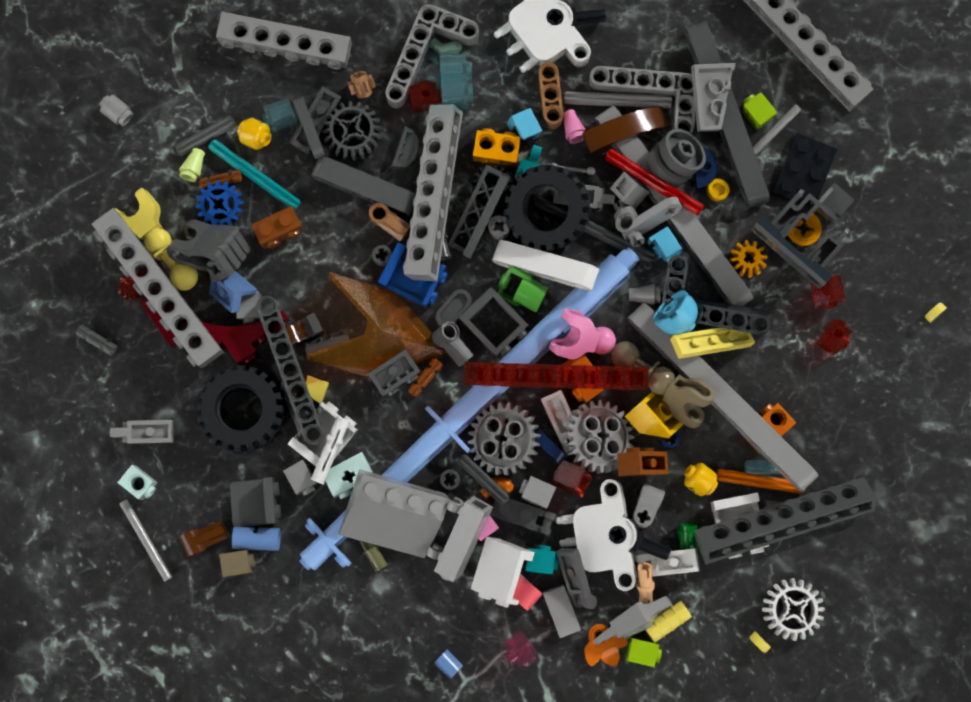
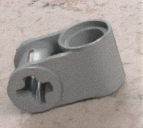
M646 483L643 484L632 514V521L638 528H646L652 524L664 498L665 491ZM643 512H645V517L648 518V521L645 520L643 523L639 522L640 518L637 517V514L641 515Z

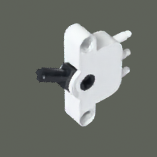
M524 0L512 9L509 15V22L494 32V36L498 39L509 31L512 33L517 42L507 49V54L511 56L523 48L530 57L529 60L519 67L522 73L530 70L535 65L541 66L547 62L553 63L564 54L575 67H584L589 62L591 49L577 31V27L583 24L606 22V12L604 9L576 12V7H569L560 0ZM552 18H556L557 23H553ZM581 51L585 53L586 57L577 58L575 53Z
M608 479L600 487L602 504L584 506L579 508L575 514L556 518L558 525L573 523L575 537L560 540L559 543L561 547L577 546L584 570L588 572L613 570L617 588L622 591H628L633 589L637 583L633 552L637 553L640 550L667 560L670 556L671 548L643 537L644 533L638 531L636 524L627 516L622 484L617 480ZM610 483H614L617 486V493L614 496H610L606 492V488ZM622 529L621 533L624 535V538H620L617 541L614 531ZM623 574H628L632 578V583L629 587L622 585L620 581Z

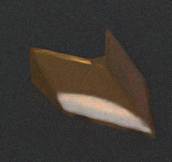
M329 272L331 282L337 285L368 322L364 335L307 354L306 359L309 363L370 378L368 375L370 371L403 349L407 350L416 365L448 354L444 348L434 344L432 332L396 293Z

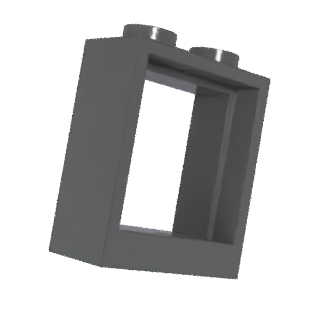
M492 287L459 317V321L495 358L499 355L504 357L512 349L510 345L515 340L519 342L528 334L526 331L528 324ZM493 300L519 325L497 348L471 323Z

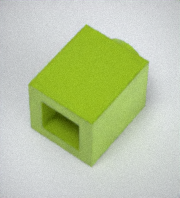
M759 93L757 96L752 94L746 98L741 109V113L756 131L770 122L778 113L762 93Z
M631 637L626 660L655 667V663L660 662L662 650L659 649V644Z

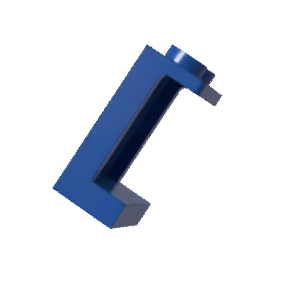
M397 243L378 281L379 286L427 309L429 304H434L438 293L435 292L438 285H443L448 276V273L445 272L446 266L440 265L437 281L412 280L404 275L403 264L407 256L406 246Z

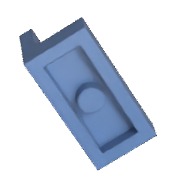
M234 271L230 277L222 281L211 279L209 294L231 313L240 311L241 296L256 294L257 289L239 273Z

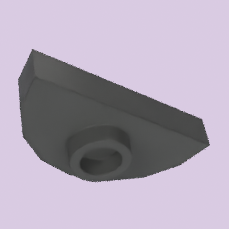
M406 126L404 127L391 165L392 169L407 168L419 156L420 143L418 137L412 129Z

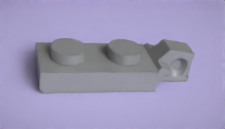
M585 185V189L590 196L589 202L592 209H602L603 204L614 205L615 195L604 194L605 189L599 188V186ZM555 188L553 203L568 206L564 194Z
M174 420L122 422V428H110V437L122 438V443L128 444L174 443Z

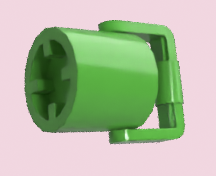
M511 266L502 275L498 284L500 288L497 293L504 301L515 306L521 305L537 313L549 287L532 279V275ZM511 273L523 278L514 297L503 292L509 284Z

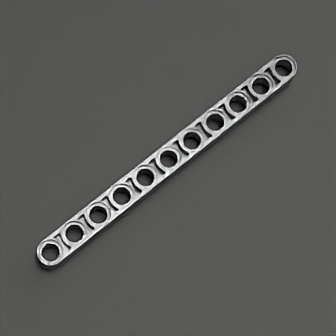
M611 106L594 119L596 124L600 125L622 115L615 106ZM637 136L612 144L615 151L653 173L648 163L649 152ZM642 183L649 190L648 196L655 205L667 199L664 195ZM682 207L680 212L666 220L726 303L744 306L753 299V295L693 213Z
M642 303L627 317L629 323L684 378H698L712 387L715 391V398L711 404L796 489L803 492L819 476L814 468L700 356L679 359L670 341L673 335L666 334L657 327L653 320L655 312L647 304Z

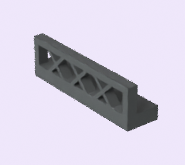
M488 165L485 166L452 235L449 246L463 252L462 255L468 258L473 256L511 176ZM488 171L499 176L497 184L490 188L487 187L485 182ZM483 184L485 189L479 191ZM494 189L490 196L489 190ZM486 192L488 202L486 206L478 208L475 198L478 194ZM474 204L475 209L470 211L472 205ZM476 212L479 221L476 226L469 228L466 217L468 214ZM464 223L466 229L461 230L462 225ZM467 232L469 242L466 248L455 243L458 234Z

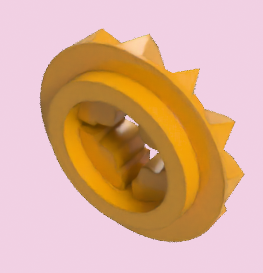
M812 214L804 223L805 227L809 228L810 231H806L803 237L801 230L797 228L802 225V220L787 234L792 243L806 246L818 240L821 235L822 226L815 214Z

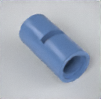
M234 527L232 548L234 550L279 551L280 528L259 527L255 529V527Z

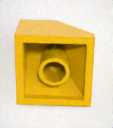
M651 392L625 415L630 424L639 433L670 438L683 425V423L675 419L669 405L662 400L664 395Z

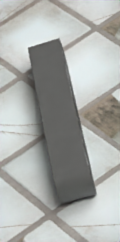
M262 296L257 301V311L300 430L307 443L317 444L323 439V428L281 312L274 298ZM266 300L273 303V309L268 313L261 310V304ZM279 322L281 324L280 332L277 334L270 333V323ZM278 344H288L289 351L286 355H279L276 348ZM288 364H294L297 368L296 374L292 377H288L284 373V368ZM296 385H301L304 388L305 392L301 398H295L292 395V388ZM303 406H308L312 410V416L309 419L300 417L299 411ZM313 427L317 428L320 432V437L314 441L307 437V431Z

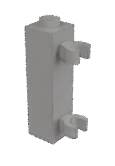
M475 496L465 501V503L457 497H454L453 501H449L446 509L459 514L444 549L439 544L434 543L432 547L429 546L426 552L428 557L438 560L434 571L440 574V577L446 581L454 582L462 576L493 509L492 506Z

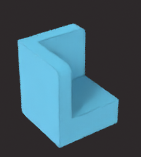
M531 108L512 115L507 122L509 130L517 129L522 140L530 137L534 140L542 132Z

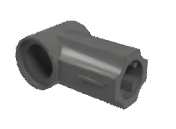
M445 322L432 333V341L436 346L444 348L460 367L474 353L459 336L458 326L453 322Z

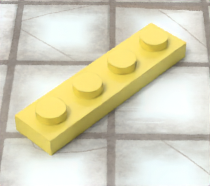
M726 328L676 334L670 339L679 359L747 348L755 343L751 333Z

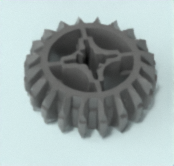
M349 101V107H345L343 103H340L341 110H338L336 107L332 108L334 115L327 114L330 121L323 122L327 129H324L322 133L327 136L324 141L325 144H330L329 150L333 151L336 149L335 155L337 157L343 152L344 160H347L348 156L351 155L352 160L355 161L357 154H360L361 159L365 158L363 153L365 151L371 155L372 150L370 146L373 148L378 147L374 140H381V135L378 133L382 132V127L377 126L380 123V119L374 118L376 112H369L370 108L368 105L361 109V102H358L356 107H353L352 101ZM348 116H355L350 121H346L343 119ZM364 119L370 125L369 136H366L361 130ZM336 126H339L344 132L341 142L335 138ZM355 127L357 132L349 134L348 129ZM353 141L361 142L357 146H349Z

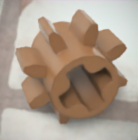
M365 71L353 73L350 76L351 81L347 82L351 95L356 94L357 98L370 96L372 88L376 87L372 75H367Z

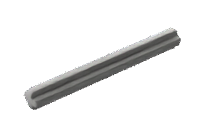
M566 91L564 93V104L671 108L672 96Z

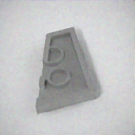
M736 63L694 64L691 66L697 132L719 131L722 129L727 106L726 99L731 87V76Z

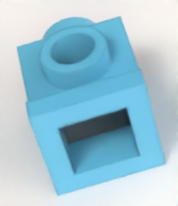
M668 226L649 237L647 241L648 245H654L653 251L659 259L662 257L664 262L667 261V263L676 252L682 250Z

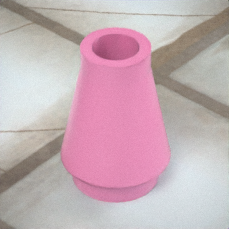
M575 110L565 111L563 119L566 139L569 140L570 144L584 141L582 133L586 129L577 117Z

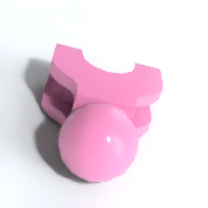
M565 308L561 318L571 325L570 332L562 339H553L549 349L556 355L568 359H577L587 352L603 355L611 352L615 347L616 337L613 331L607 327L596 328L591 319L586 317L581 311Z

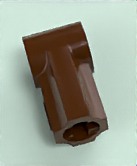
M218 521L202 529L189 531L179 536L189 558L207 550L206 548L228 539V535L222 521Z

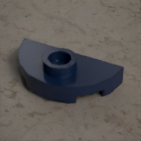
M705 148L703 149L706 154V162L695 173L696 190L707 187L717 173L716 159Z

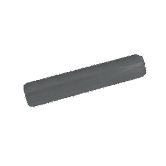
M228 115L176 144L175 149L180 156H184L191 152L193 148H198L234 128L236 124L233 118Z
M466 454L458 458L457 463L501 505H505L509 501L510 496Z

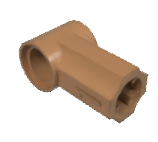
M376 203L371 206L369 210L371 222L401 242L411 229L410 225L382 203ZM376 210H383L386 215L383 219L377 220L373 217V214Z

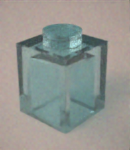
M288 98L263 107L265 114L262 115L264 123L270 126L273 132L298 123Z

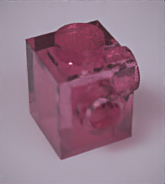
M521 629L502 643L508 651L505 653V656L512 665L517 663L519 667L523 664L527 667L536 660L535 655L538 652Z

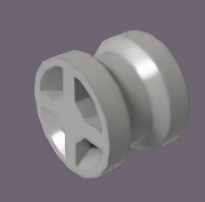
M496 215L489 220L488 233L490 237L495 240H503L508 236L510 228L506 224V217Z

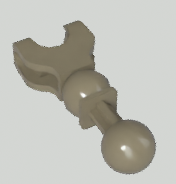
M623 341L615 345L611 351V360L617 368L622 370L633 368L645 377L642 385L645 386L648 383V387L653 393L664 395L662 400L669 405L675 419L687 427L697 428L702 424L704 411L700 407H706L713 402L715 391L712 387L698 378L686 379L678 375L675 379V375L670 369L659 367L661 363L659 361L651 367L639 358L638 348L631 342Z

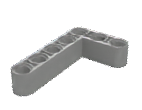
M427 4L422 6L386 88V98L389 106L401 108L406 103L434 33L453 41L458 40L461 44L472 46L479 39V27L476 22L434 5ZM426 14H432L434 19L427 21L423 17ZM446 22L454 23V27L450 29L445 28L443 25ZM472 30L475 34L469 37L464 35V32ZM422 33L426 35V38L424 40H417L415 36ZM410 53H416L418 55V57L415 60H409L407 58L408 54ZM404 72L410 75L406 80L399 78V75ZM394 92H399L402 95L397 100L390 97Z
M596 66L591 70L589 85L595 91L672 96L674 98L672 130L678 129V125L683 124L687 126L688 132L692 134L695 126L692 74L609 66ZM596 75H601L604 77L605 80L603 82H597L594 80L593 77ZM617 77H623L625 78L626 83L619 84L616 82L615 79ZM645 79L648 85L641 86L637 80ZM667 81L670 87L663 88L659 82ZM681 83H689L691 89L686 90L682 88ZM685 103L689 105L690 110L683 111L679 105Z

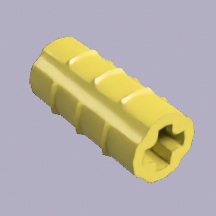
M679 601L653 620V625L645 631L651 640L656 643L681 624H684L692 616L682 601Z

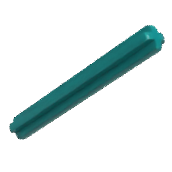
M216 139L211 141L208 146L210 151L236 170H239L243 175L286 206H292L294 211L299 207L301 202L298 198Z

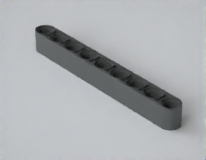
M706 21L684 28L685 38L695 64L722 63ZM730 87L726 99L727 106L722 129L719 130L744 203L747 208L769 202L770 196Z

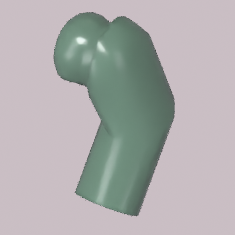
M433 38L429 43V47L444 58L456 56L462 50V44L458 40L443 44L438 39Z

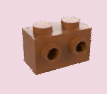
M292 206L251 224L263 249L274 248L281 241L293 239L299 236L300 232L304 231Z
M639 447L626 448V453H617L619 476L669 474L667 452L654 451V448H641L640 451Z

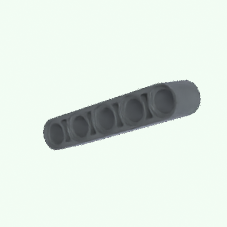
M328 157L318 158L312 171V178L373 204L382 203L389 210L400 215L410 217L413 211L415 193Z

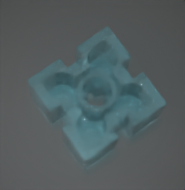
M466 54L439 56L442 104H454L459 110H469V102H473V85L468 83V81H472L471 61L466 60Z

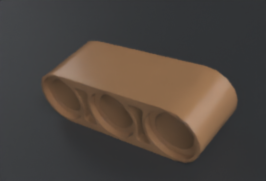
M547 62L539 68L538 84L543 124L546 128L554 130L562 124L563 106L558 68L555 64ZM550 71L554 77L547 79L542 74ZM552 92L556 95V98L549 100L545 97V94ZM554 113L559 119L557 121H550L547 116Z

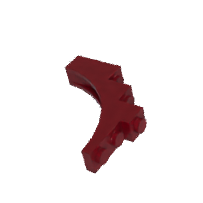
M156 290L152 295H157L160 291ZM147 297L140 301V304L167 343L172 348L178 347L172 339L175 335L171 329L166 331L159 322L162 319L159 313H153L147 306L146 302L149 301ZM171 302L167 303L164 308L165 313L172 312L174 306ZM282 310L280 312L284 324L287 327V323L290 321V319ZM182 320L178 323L179 331L187 328V320ZM261 321L241 326H218L201 322L220 348L225 345L239 365L244 364L247 366L252 363L258 354L254 346L256 344L260 346L268 341ZM276 321L270 323V333L275 331L279 333L281 324ZM201 338L193 339L199 347L201 345Z

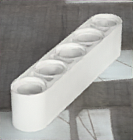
M499 240L492 262L506 268L514 266L530 275L586 291L593 290L599 273V268L593 265L505 240Z

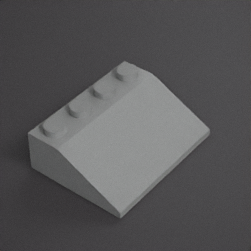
M359 469L339 535L425 558L429 546L432 545L443 522L450 499L445 493Z

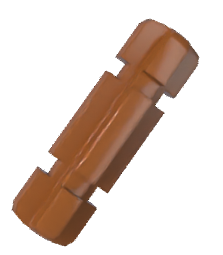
M239 170L231 171V174L226 172L210 176V179H207V177L199 179L200 189L207 190V183L209 182L215 186L216 180H219L222 186L225 181L229 182V185L232 182L234 184L242 182V174Z
M437 358L432 359L429 363L430 366L426 367L415 380L416 382L412 383L408 388V392L414 397H418L422 392L421 389L425 388L433 379L435 372H439L443 367L442 362Z

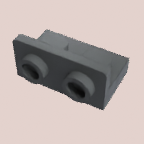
M403 349L370 371L368 375L381 395L387 394L389 397L399 390L398 386L406 382V384H409L417 379V374L420 370L407 350Z

